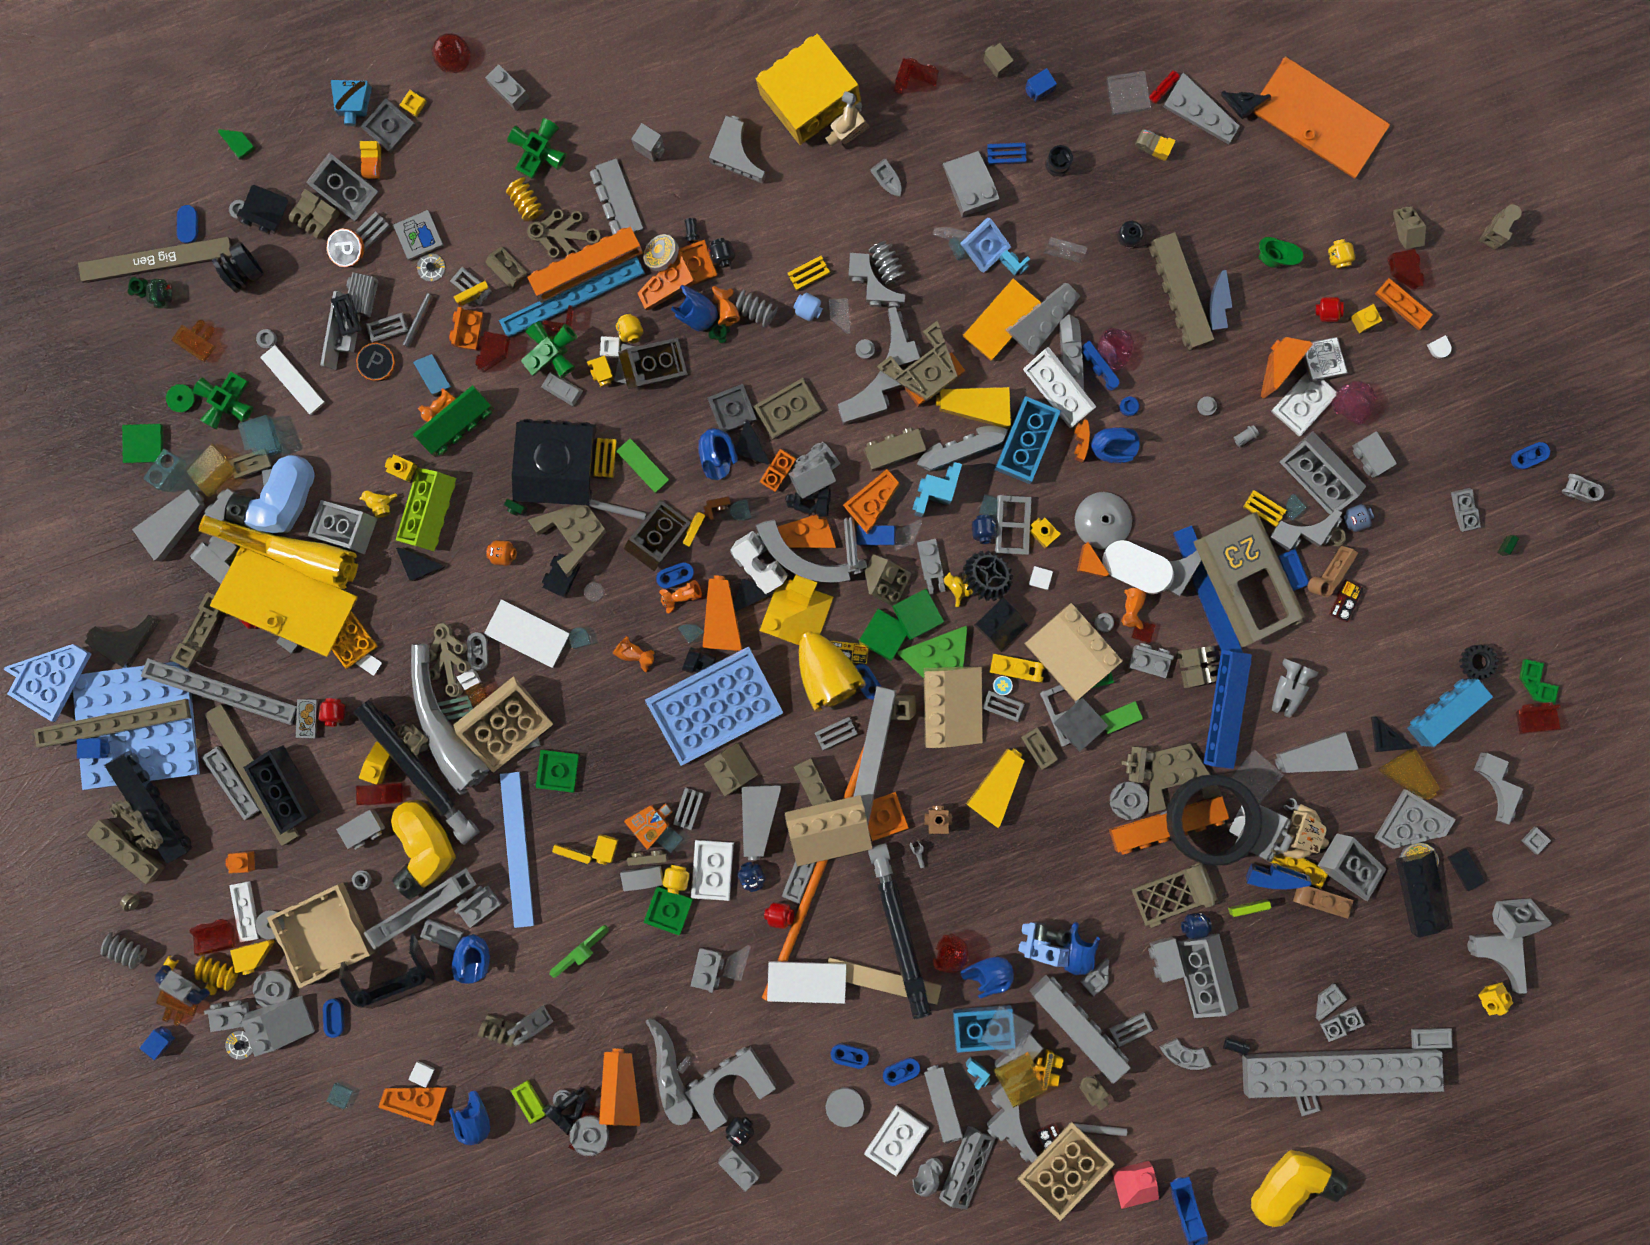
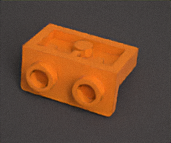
M458 307L457 311H454V330H451L449 335V341H451L454 347L477 351L484 316L483 312L466 310L462 307Z

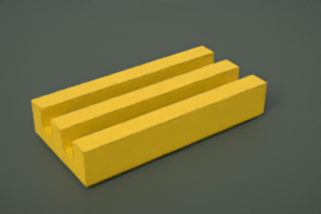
M822 256L788 272V276L796 291L830 274ZM820 262V265L804 272L803 274L795 278L793 277L794 275ZM822 268L824 269L823 272L805 280L800 284H797V281L809 276L810 274Z
M597 438L594 467L595 477L614 478L616 439ZM604 443L602 473H599L601 444ZM612 444L610 471L608 474L606 473L608 445Z
M1255 490L1252 491L1243 506L1252 513L1257 512L1261 519L1274 527H1277L1282 516L1287 511ZM1256 497L1257 499L1261 500L1262 502L1274 508L1280 513L1277 514L1276 512L1269 509L1268 507H1266L1265 505L1261 504L1253 498ZM1250 502L1276 518L1275 521L1250 506Z

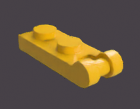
M993 654L989 673L1042 683V672L1045 670V666L1039 662ZM1030 667L1035 668L1034 675L1029 674Z

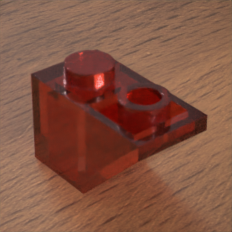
M1415 249L1393 253L1387 257L1390 273L1393 278L1414 291L1423 286L1424 275L1420 272V257L1416 254Z
M485 331L484 336H481L479 342L481 352L480 355H477L475 362L480 372H486L507 358L510 338L507 335Z
M402 783L356 786V805L403 803Z

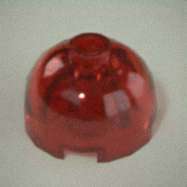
M445 33L434 41L432 57L437 67L443 72L458 73L468 66L471 50L462 37L454 33Z
M951 933L942 936L935 948L939 951L937 959L933 958L934 967L942 972L956 973L967 965L969 961L967 944L962 938Z

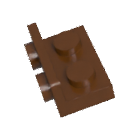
M730 497L706 501L707 505L703 506L705 517L710 518V521H715L713 510L716 509L717 512L727 511L728 507L732 506Z

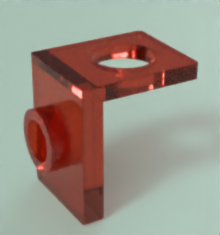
M571 305L568 306L566 324L570 327L574 308ZM545 320L542 323L545 328H551V331L556 333L564 325V323Z

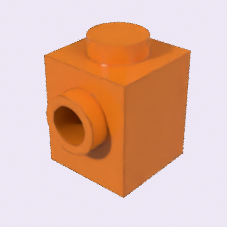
M254 851L228 854L226 868L229 870V873L254 871Z

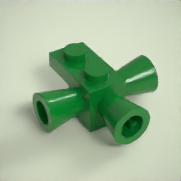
M543 118L538 134L531 131L529 136L517 125L512 128L507 142L520 146L524 150V154L515 167L516 171L533 180L544 159L557 170L563 166L567 153L552 149L549 143L552 136L560 129L555 123Z
M538 321L525 331L527 335L538 343L521 360L532 376L541 371L548 363H553L559 378L567 376L575 369V366L563 356L568 351L565 345L577 339L576 333L570 326L564 324L556 336H548L541 321Z
M231 371L221 387L217 385L214 387L204 377L200 378L193 388V394L207 398L206 402L213 405L200 420L217 430L222 414L225 412L229 415L232 413L242 423H245L252 415L253 406L238 402L249 382Z

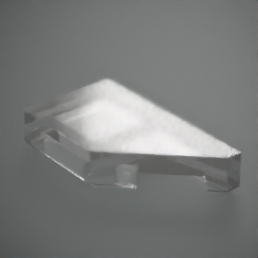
M848 298L829 299L830 320L845 331L847 335L850 334Z

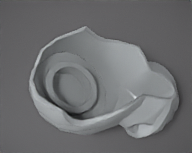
M930 1158L925 1164L920 1165L918 1176L913 1179V1187L918 1195L928 1197L937 1191L939 1186L938 1175H941L943 1171V1164L940 1163L939 1159Z

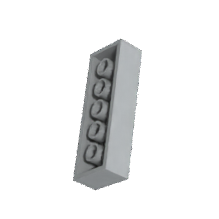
M1045 975L1029 991L1114 1084L1130 1069L1127 1064L1128 1058L1119 1048L1114 1050L1116 1045L1106 1034L1101 1035L1103 1031L1093 1020H1087L1089 1016L1079 1005L1077 1007L1074 1006L1076 1002L1067 991L1061 992L1063 987L1053 976L1049 978Z

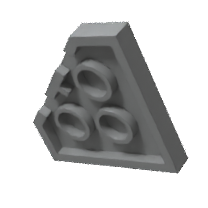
M1403 789L1376 834L1375 839L1392 849L1424 842L1429 839L1446 836L1456 819L1410 791Z

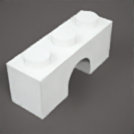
M752 531L737 540L731 551L733 556L744 566L745 571L756 581L757 586L767 594L781 586L788 574L777 560L771 564H765L758 559L757 556L765 545L755 532Z

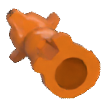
M713 286V303L718 304L717 310L720 315L718 325L726 324V326H731L740 320L738 310L728 300L733 295V289L723 290Z
M442 388L441 396L434 400L430 407L423 405L418 407L422 419L428 422L456 398Z
M696 580L687 583L686 586L677 589L674 593H670L666 589L659 591L662 595L661 603L666 607L667 613H671L674 610L676 602H683L689 599L696 600L702 597L700 585Z
M1137 588L1124 590L1127 596L1125 604L1126 614L1123 615L1121 622L1124 626L1130 628L1136 626L1139 629H1143V623L1137 614L1145 602L1147 593Z
M628 636L613 651V655L622 660L639 661L642 670L646 673L648 672V667L654 662L653 655L655 652L652 650L643 652L639 646L629 641Z

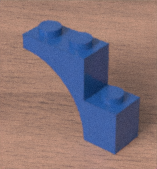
M1177 1178L1170 1183L1171 1193L1187 1244L1206 1245L1208 1244V1236L1199 1214L1190 1178Z

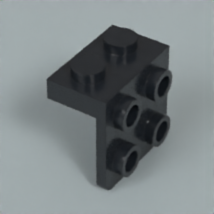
M252 185L242 209L238 211L237 217L240 223L246 226H256L259 228V231L268 235L270 233L276 234L287 207L288 199L257 185Z

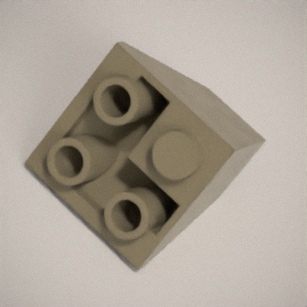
M873 554L865 570L869 594L893 606L898 603L912 573L885 558Z

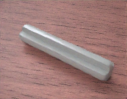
M850 517L844 519L848 568L852 570L858 568L855 524L854 519Z

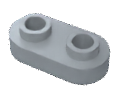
M478 632L472 633L467 639L468 662L471 669L476 671L484 670L489 662L487 638L484 634ZM478 638L481 640L479 646L475 645V640ZM477 658L482 659V663L480 665L476 663Z

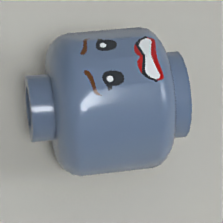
M1363 504L1347 509L1346 515L1343 516L1349 530L1352 529L1354 532L1371 527V519H1374L1371 508L1366 509Z

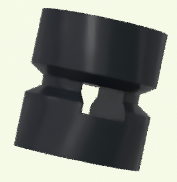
M1057 145L1050 150L1046 160V169L1050 175L1060 177L1068 172L1073 161V154L1067 146Z
M691 647L682 670L692 674L694 672L698 673L714 665L716 656L708 653L703 655L700 650ZM700 661L703 663V666H698Z

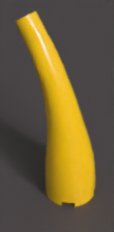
M206 515L203 516L199 525V532L269 557L313 580L340 589L347 588L346 583L348 581L353 582L357 573L358 564L354 563V558H357V555L342 548L325 543L276 536Z

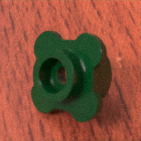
M132 277L128 284V294L144 298L147 295L146 287L149 285V282L146 279L140 280Z
M715 321L708 336L710 339L718 340L719 343H725L730 327L718 325V321Z

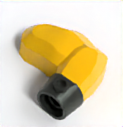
M409 800L399 805L394 810L391 819L394 832L401 840L406 854L411 858L409 865L406 864L393 877L392 881L398 891L408 900L413 899L425 891L428 885L438 880L455 860V853L445 830L434 817L428 805L419 800Z
M1290 1150L1271 1168L1261 1186L1255 1191L1251 1198V1209L1256 1218L1265 1225L1271 1227L1283 1226L1290 1221L1297 1208L1308 1199L1310 1193H1316L1318 1196L1338 1202L1347 1189L1348 1177L1333 1166L1326 1165L1317 1157L1304 1152Z

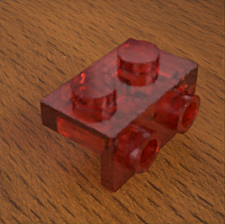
M1553 702L1542 703L1538 707H1534V704L1523 705L1522 709L1516 711L1520 734L1560 730L1557 712L1561 708L1560 704L1553 705Z
M218 919L214 923H202L196 925V927L189 928V933L194 938V954L196 956L235 947L234 926L228 920Z

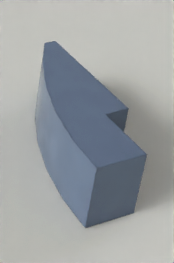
M1223 270L1218 275L1210 296L1208 324L1212 333L1222 332L1228 328L1226 312L1233 308L1226 270Z

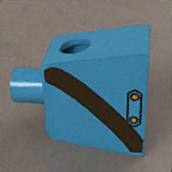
M331 80L335 111L339 116H344V125L356 126V117H365L367 114L372 90L371 85L368 81Z

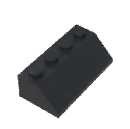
M284 745L267 751L243 767L280 835L320 813L316 802Z
M1434 850L1396 858L1411 933L1418 938L1438 934L1450 924Z

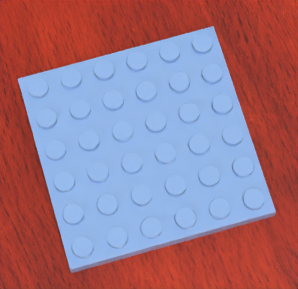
M175 662L164 663L179 669L189 671L188 668ZM144 666L81 674L73 688L76 721L182 699H188L191 718L89 738L108 739L110 752L107 758L79 759L82 790L117 786L104 765L129 750L137 755L139 764L143 770L148 772L150 781L199 775L192 693L141 677Z

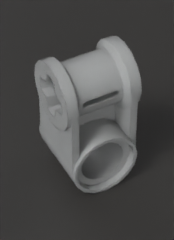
M1575 474L1568 475V483L1566 488L1562 490L1564 495L1579 499L1585 503L1598 501L1604 495L1602 486ZM1590 489H1592L1595 493L1594 498H1592L1589 495Z

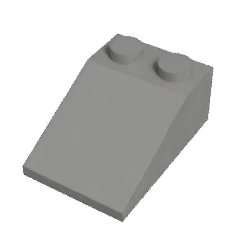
M979 151L943 163L962 217L998 205L999 196Z
M331 153L325 157L306 182L354 221L378 192Z
M321 500L308 536L365 554L378 518L358 510Z
M1336 834L1318 864L1331 878L1366 901L1369 900L1386 870L1354 837Z
M303 996L247 1012L241 1021L254 1057L274 1051L315 1032Z

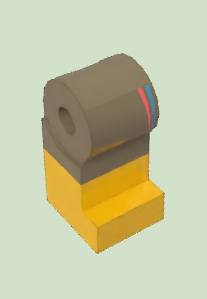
M1144 129L1141 130L1135 146L1152 156L1166 161L1175 140L1169 137L1166 139Z

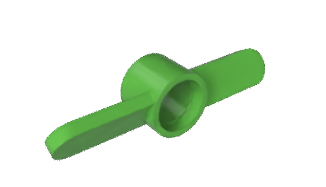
M606 925L601 926L553 967L550 975L553 978L557 977L573 962L581 965L593 954L590 948L609 932V928Z

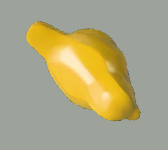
M367 490L362 493L359 499L365 501L366 505L372 509L375 518H382L390 514V506L388 504L391 500L397 498V494L386 496Z
M950 572L944 577L945 585L949 587L955 596V607H959L961 599L964 596L969 597L973 591L967 590L968 584H963L961 577L952 576Z

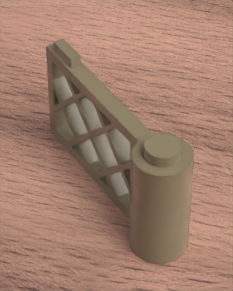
M1202 863L1193 864L1186 869L1131 889L1145 926L1150 925V928L1160 925V920L1197 906L1204 905L1205 907H1210L1216 904L1215 901L1218 899L1205 864ZM1184 875L1186 880L1183 889L1173 885L1175 878ZM1159 883L1169 885L1165 895L1155 891ZM1171 887L1182 891L1178 901L1167 897ZM1145 889L1151 892L1147 902L1139 899L1138 891ZM1184 892L1192 895L1194 903L1185 905L1180 902ZM1153 894L1163 897L1159 908L1149 904ZM1166 899L1176 903L1173 911L1167 912L1162 909ZM1148 906L1158 910L1156 916L1147 920L1145 915Z

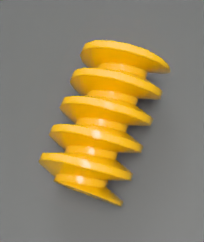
M521 177L509 185L506 193L510 196V200L514 202L518 213L522 215L523 221L527 222L538 218L544 210H538L542 206L541 203H534L538 198L537 196L530 197L534 192L533 190L527 191L530 185L529 183L523 185L522 183L526 179Z
M202 955L194 969L195 979H202L204 983L209 982L212 986L217 984V988L224 987L225 991L231 990L239 973H233V966L226 970V963L220 968V961H216L212 965V958L205 962V955Z

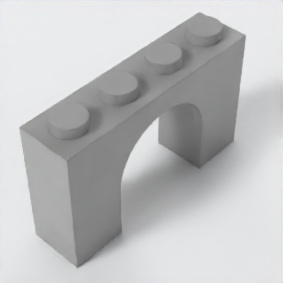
M751 1046L747 1049L746 1047L741 1048L735 1053L737 1056L731 1060L729 1057L719 1063V1068L716 1070L711 1068L703 1074L704 1078L699 1081L695 1079L687 1085L688 1088L685 1094L710 1132L727 1122L728 1119L714 1094V1087L722 1077L727 1075L743 1077L759 1100L776 1089L775 1082Z

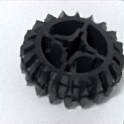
M980 551L978 554L975 553L967 559L962 569L964 571L962 577L965 578L963 584H968L967 590L973 591L972 596L977 594L979 600L984 597L987 602L990 599L992 601L1000 599L1009 592L1014 575L1010 574L1012 568H1007L1008 562L1002 561L1003 556L998 558L997 552L991 555L990 551L985 553Z

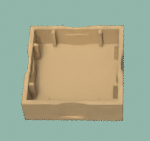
M344 883L331 887L305 901L267 917L277 942L285 952L287 964L298 988L339 970L343 961L348 966L375 953L364 935L366 931ZM279 916H282L284 920L283 930L277 918Z

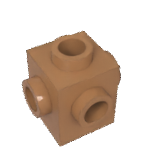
M932 806V809H928V814H925L924 821L925 825H928V833L949 834V825H952V814H949V810L944 809V806ZM940 816L941 821L935 822L936 817Z

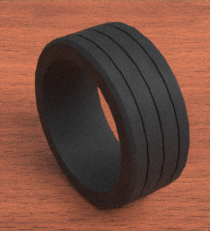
M1201 775L1192 778L1181 785L1173 794L1167 809V829L1171 840L1185 856L1202 864L1222 866L1239 861L1254 848L1261 833L1262 814L1257 799L1250 789L1231 777ZM1219 785L1230 790L1241 802L1245 813L1244 831L1235 845L1228 850L1217 854H1206L1198 851L1186 838L1182 826L1183 809L1190 797L1198 790L1207 786Z

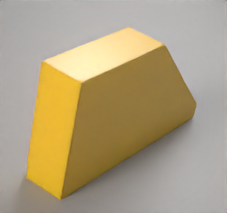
M483 281L453 297L456 303L462 307L481 296V292L487 290L488 285L486 281Z
M701 512L695 514L687 530V535L683 540V544L689 547L705 517Z

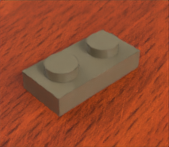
M266 448L228 460L234 479L273 467Z
M1038 727L1021 737L1041 770L1058 760Z
M662 850L651 851L649 855H643V852H634L632 856L627 858L628 866L668 861L667 853H663Z

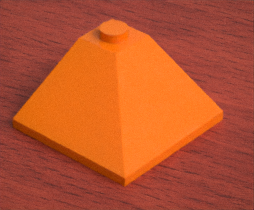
M1285 337L1281 341L1279 339L1276 340L1271 346L1273 351L1269 355L1261 391L1263 399L1279 388L1313 343Z

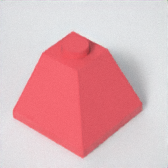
M1149 1161L1112 1170L1121 1209L1159 1200L1154 1169Z

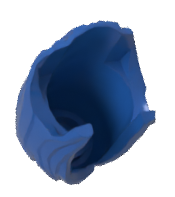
M681 285L680 288L683 290L686 298L680 307L672 306L671 310L675 313V317L695 331L707 330L714 324L718 316L715 305L701 293Z
M1113 427L1096 433L1093 436L1091 447L1099 459L1109 463L1121 464L1133 460L1138 452L1140 441L1135 430Z
M715 428L708 429L700 436L698 452L706 477L711 480L724 478L730 472L731 461L733 464L737 463V454L730 436L726 432Z
M1074 922L1069 931L1071 934L1070 942L1067 946H1063V948L1070 949L1068 967H1064V969L1073 975H1085L1094 970L1095 954L1100 938L1097 937L1094 943L1085 942L1078 934L1079 923Z
M472 934L464 936L457 944L453 955L452 973L454 979L458 982L465 984L474 983L486 976L489 968L490 954L484 939Z
M991 957L981 960L961 971V977L964 980H974L981 984L978 990L980 992L984 991V993L979 994V998L1007 991L1014 978L1013 967L1007 959L1002 957Z
M474 1090L469 1093L468 1104L462 1111L454 1113L453 1108L449 1109L455 1136L459 1142L465 1145L480 1144L488 1138L490 1133V1120L487 1110L477 1091Z

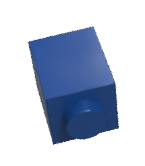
M1046 68L1027 80L1025 90L1030 98L1033 97L1036 102L1054 91L1057 83Z
M77 739V759L108 757L110 752L108 739Z
M160 1026L152 1031L139 1049L153 1060H156L164 1054L175 1040V1037L172 1036L170 1030Z

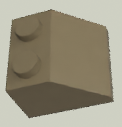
M738 742L704 763L724 796L758 775Z

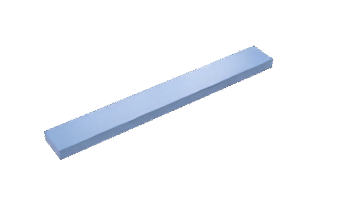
M520 772L500 774L514 928L534 926Z

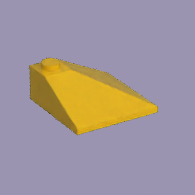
M785 580L781 586L775 588L760 632L799 645L803 634L809 631L821 633L833 597L815 590L808 607L787 599L788 591L785 589L789 581Z

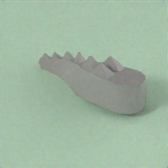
M647 1019L646 1024L653 1035L656 1046V1074L663 1108L672 1123L676 1125L686 1124L693 1115L694 1106L685 1094L686 1088L678 1073L673 1042L668 1032L660 1023L654 1019Z

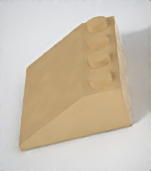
M1072 603L1062 609L1024 643L1075 701L1122 662V659Z
M982 667L924 668L926 748H946L983 743Z
M513 676L454 724V729L463 742L494 773L551 727L553 723L527 690Z
M861 795L785 812L797 866L872 849Z
M1071 1122L1018 1177V1180L1061 1221L1115 1164L1097 1144Z

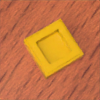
M409 90L400 103V107L417 117L427 101Z

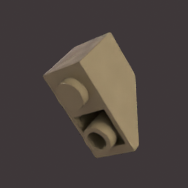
M1413 207L1393 210L1398 238L1405 249L1425 246L1426 225Z

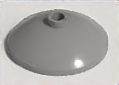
M1108 492L1094 493L1085 498L1078 506L1074 520L1075 528L1083 542H1089L1091 547L1096 549H1107L1112 543L1125 540L1129 535L1132 527L1131 511L1126 502L1115 494ZM1103 516L1108 517L1107 523L1102 521Z

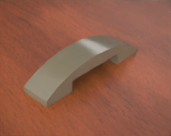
M209 592L206 593L198 608L200 609L183 642L178 644L170 659L171 661L189 669L208 641L222 612L210 607L215 595Z

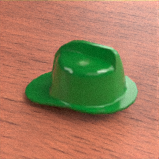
M1265 237L1259 243L1261 251L1259 259L1268 267L1277 268L1282 264L1297 265L1303 259L1302 250L1295 244L1272 237Z

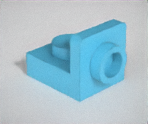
M1006 250L1001 254L999 260L1015 276L1018 272L1022 274L1029 267L1030 258L1027 256L1019 263L1018 257L1013 252L1009 253Z
M970 1057L966 1062L967 1071L974 1077L979 1076L974 1083L975 1088L979 1090L981 1086L984 1088L988 1084L990 1073Z

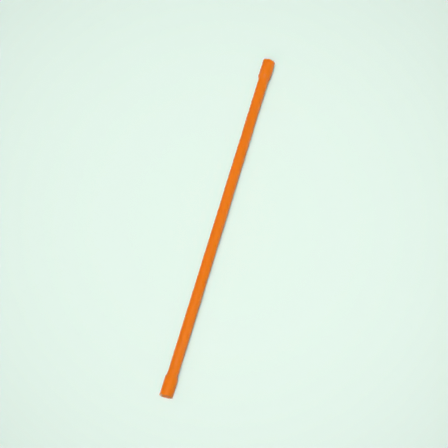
M863 749L843 799L854 797ZM828 859L816 863L778 958L779 962H788ZM767 983L766 988H765V990H764V993H763V995H762V998H763L764 1000H766V1001H767L768 983Z

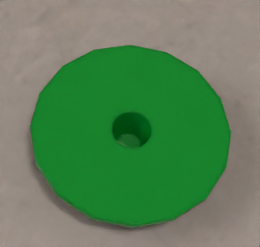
M183 384L172 386L166 394L168 407L175 412L189 410L194 403L193 391Z

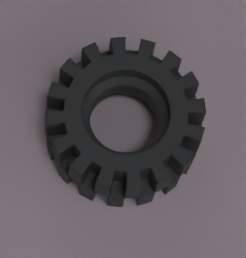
M1472 645L1466 648L1465 652L1461 653L1463 657L1459 659V662H1462L1460 668L1464 669L1462 672L1467 674L1469 678H1489L1491 674H1495L1496 671L1494 670L1498 669L1496 662H1499V659L1495 658V656H1498L1497 653H1493V649L1488 648L1487 645ZM1478 654L1482 655L1486 661L1485 666L1480 670L1476 669L1472 664L1474 656Z

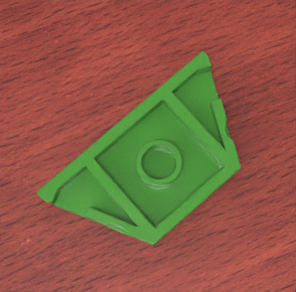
M961 627L898 651L897 654L923 678L924 668L963 667L967 627Z

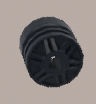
M240 241L229 248L231 258L225 253H221L220 256L223 262L218 257L212 259L220 278L235 293L241 291L239 284L244 288L248 286L244 277L247 276L254 282L264 275L256 259Z

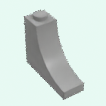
M725 116L709 156L710 163L763 184L765 171L760 170L750 162L742 147L744 122L736 116Z
M1197 550L1184 559L1169 561L1174 571V580L1167 590L1178 597L1181 596L1202 561Z
M1503 933L1469 935L1470 940L1467 946L1471 955L1490 958L1497 962L1507 973L1512 991L1519 994L1527 993L1523 938L1506 939Z

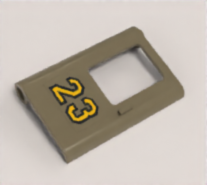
M1257 512L1247 515L1193 542L1241 647L1252 644L1290 624L1294 626L1303 622L1302 618L1305 617L1303 610ZM1266 569L1287 616L1259 630L1238 588L1237 582L1259 570Z

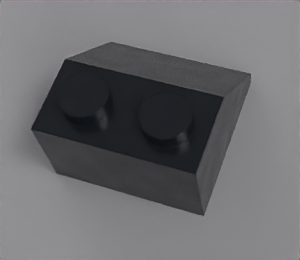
M1004 597L974 624L1000 652L1028 626L1017 610Z

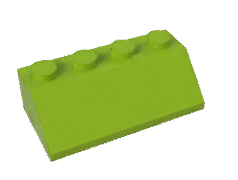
M417 467L395 539L396 541L435 551L441 528L444 525L446 511L450 505L449 501L455 489L456 478L437 471Z

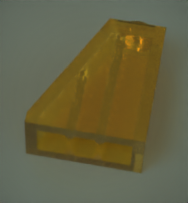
M1409 749L1378 768L1380 773L1421 799L1429 800L1436 796V792L1440 790V787L1416 749Z

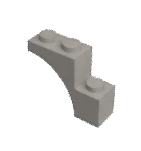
M850 253L848 280H852L854 283L867 281L866 303L872 307H881V304L889 305L890 308L904 306L905 294L887 289L876 279L870 266L869 254Z
M229 488L222 490L217 496L218 500L206 508L205 515L229 522L226 520L227 505L232 495L237 493ZM214 536L211 537L210 544L207 546L219 558L228 563L233 561L240 548L238 545Z
M1335 509L1325 520L1311 526H1293L1280 521L1269 539L1288 551L1292 547L1294 549L1301 541L1299 536H1302L1318 547L1322 543L1326 545L1332 536L1329 534L1333 527L1336 529L1342 521L1340 518L1342 512Z
M1480 753L1474 771L1483 775L1490 782L1496 793L1498 811L1495 821L1509 825L1515 818L1517 804L1523 798V788L1502 780L1508 772V761L1488 753Z

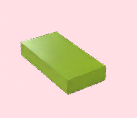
M1264 899L1228 907L1230 915L1236 917L1268 910L1271 908L1270 901Z
M529 1080L511 1090L530 1124L546 1115L542 1111L545 1107Z

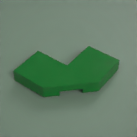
M1523 659L1519 678L1532 699L1537 702L1555 705L1559 686L1541 682L1544 663Z

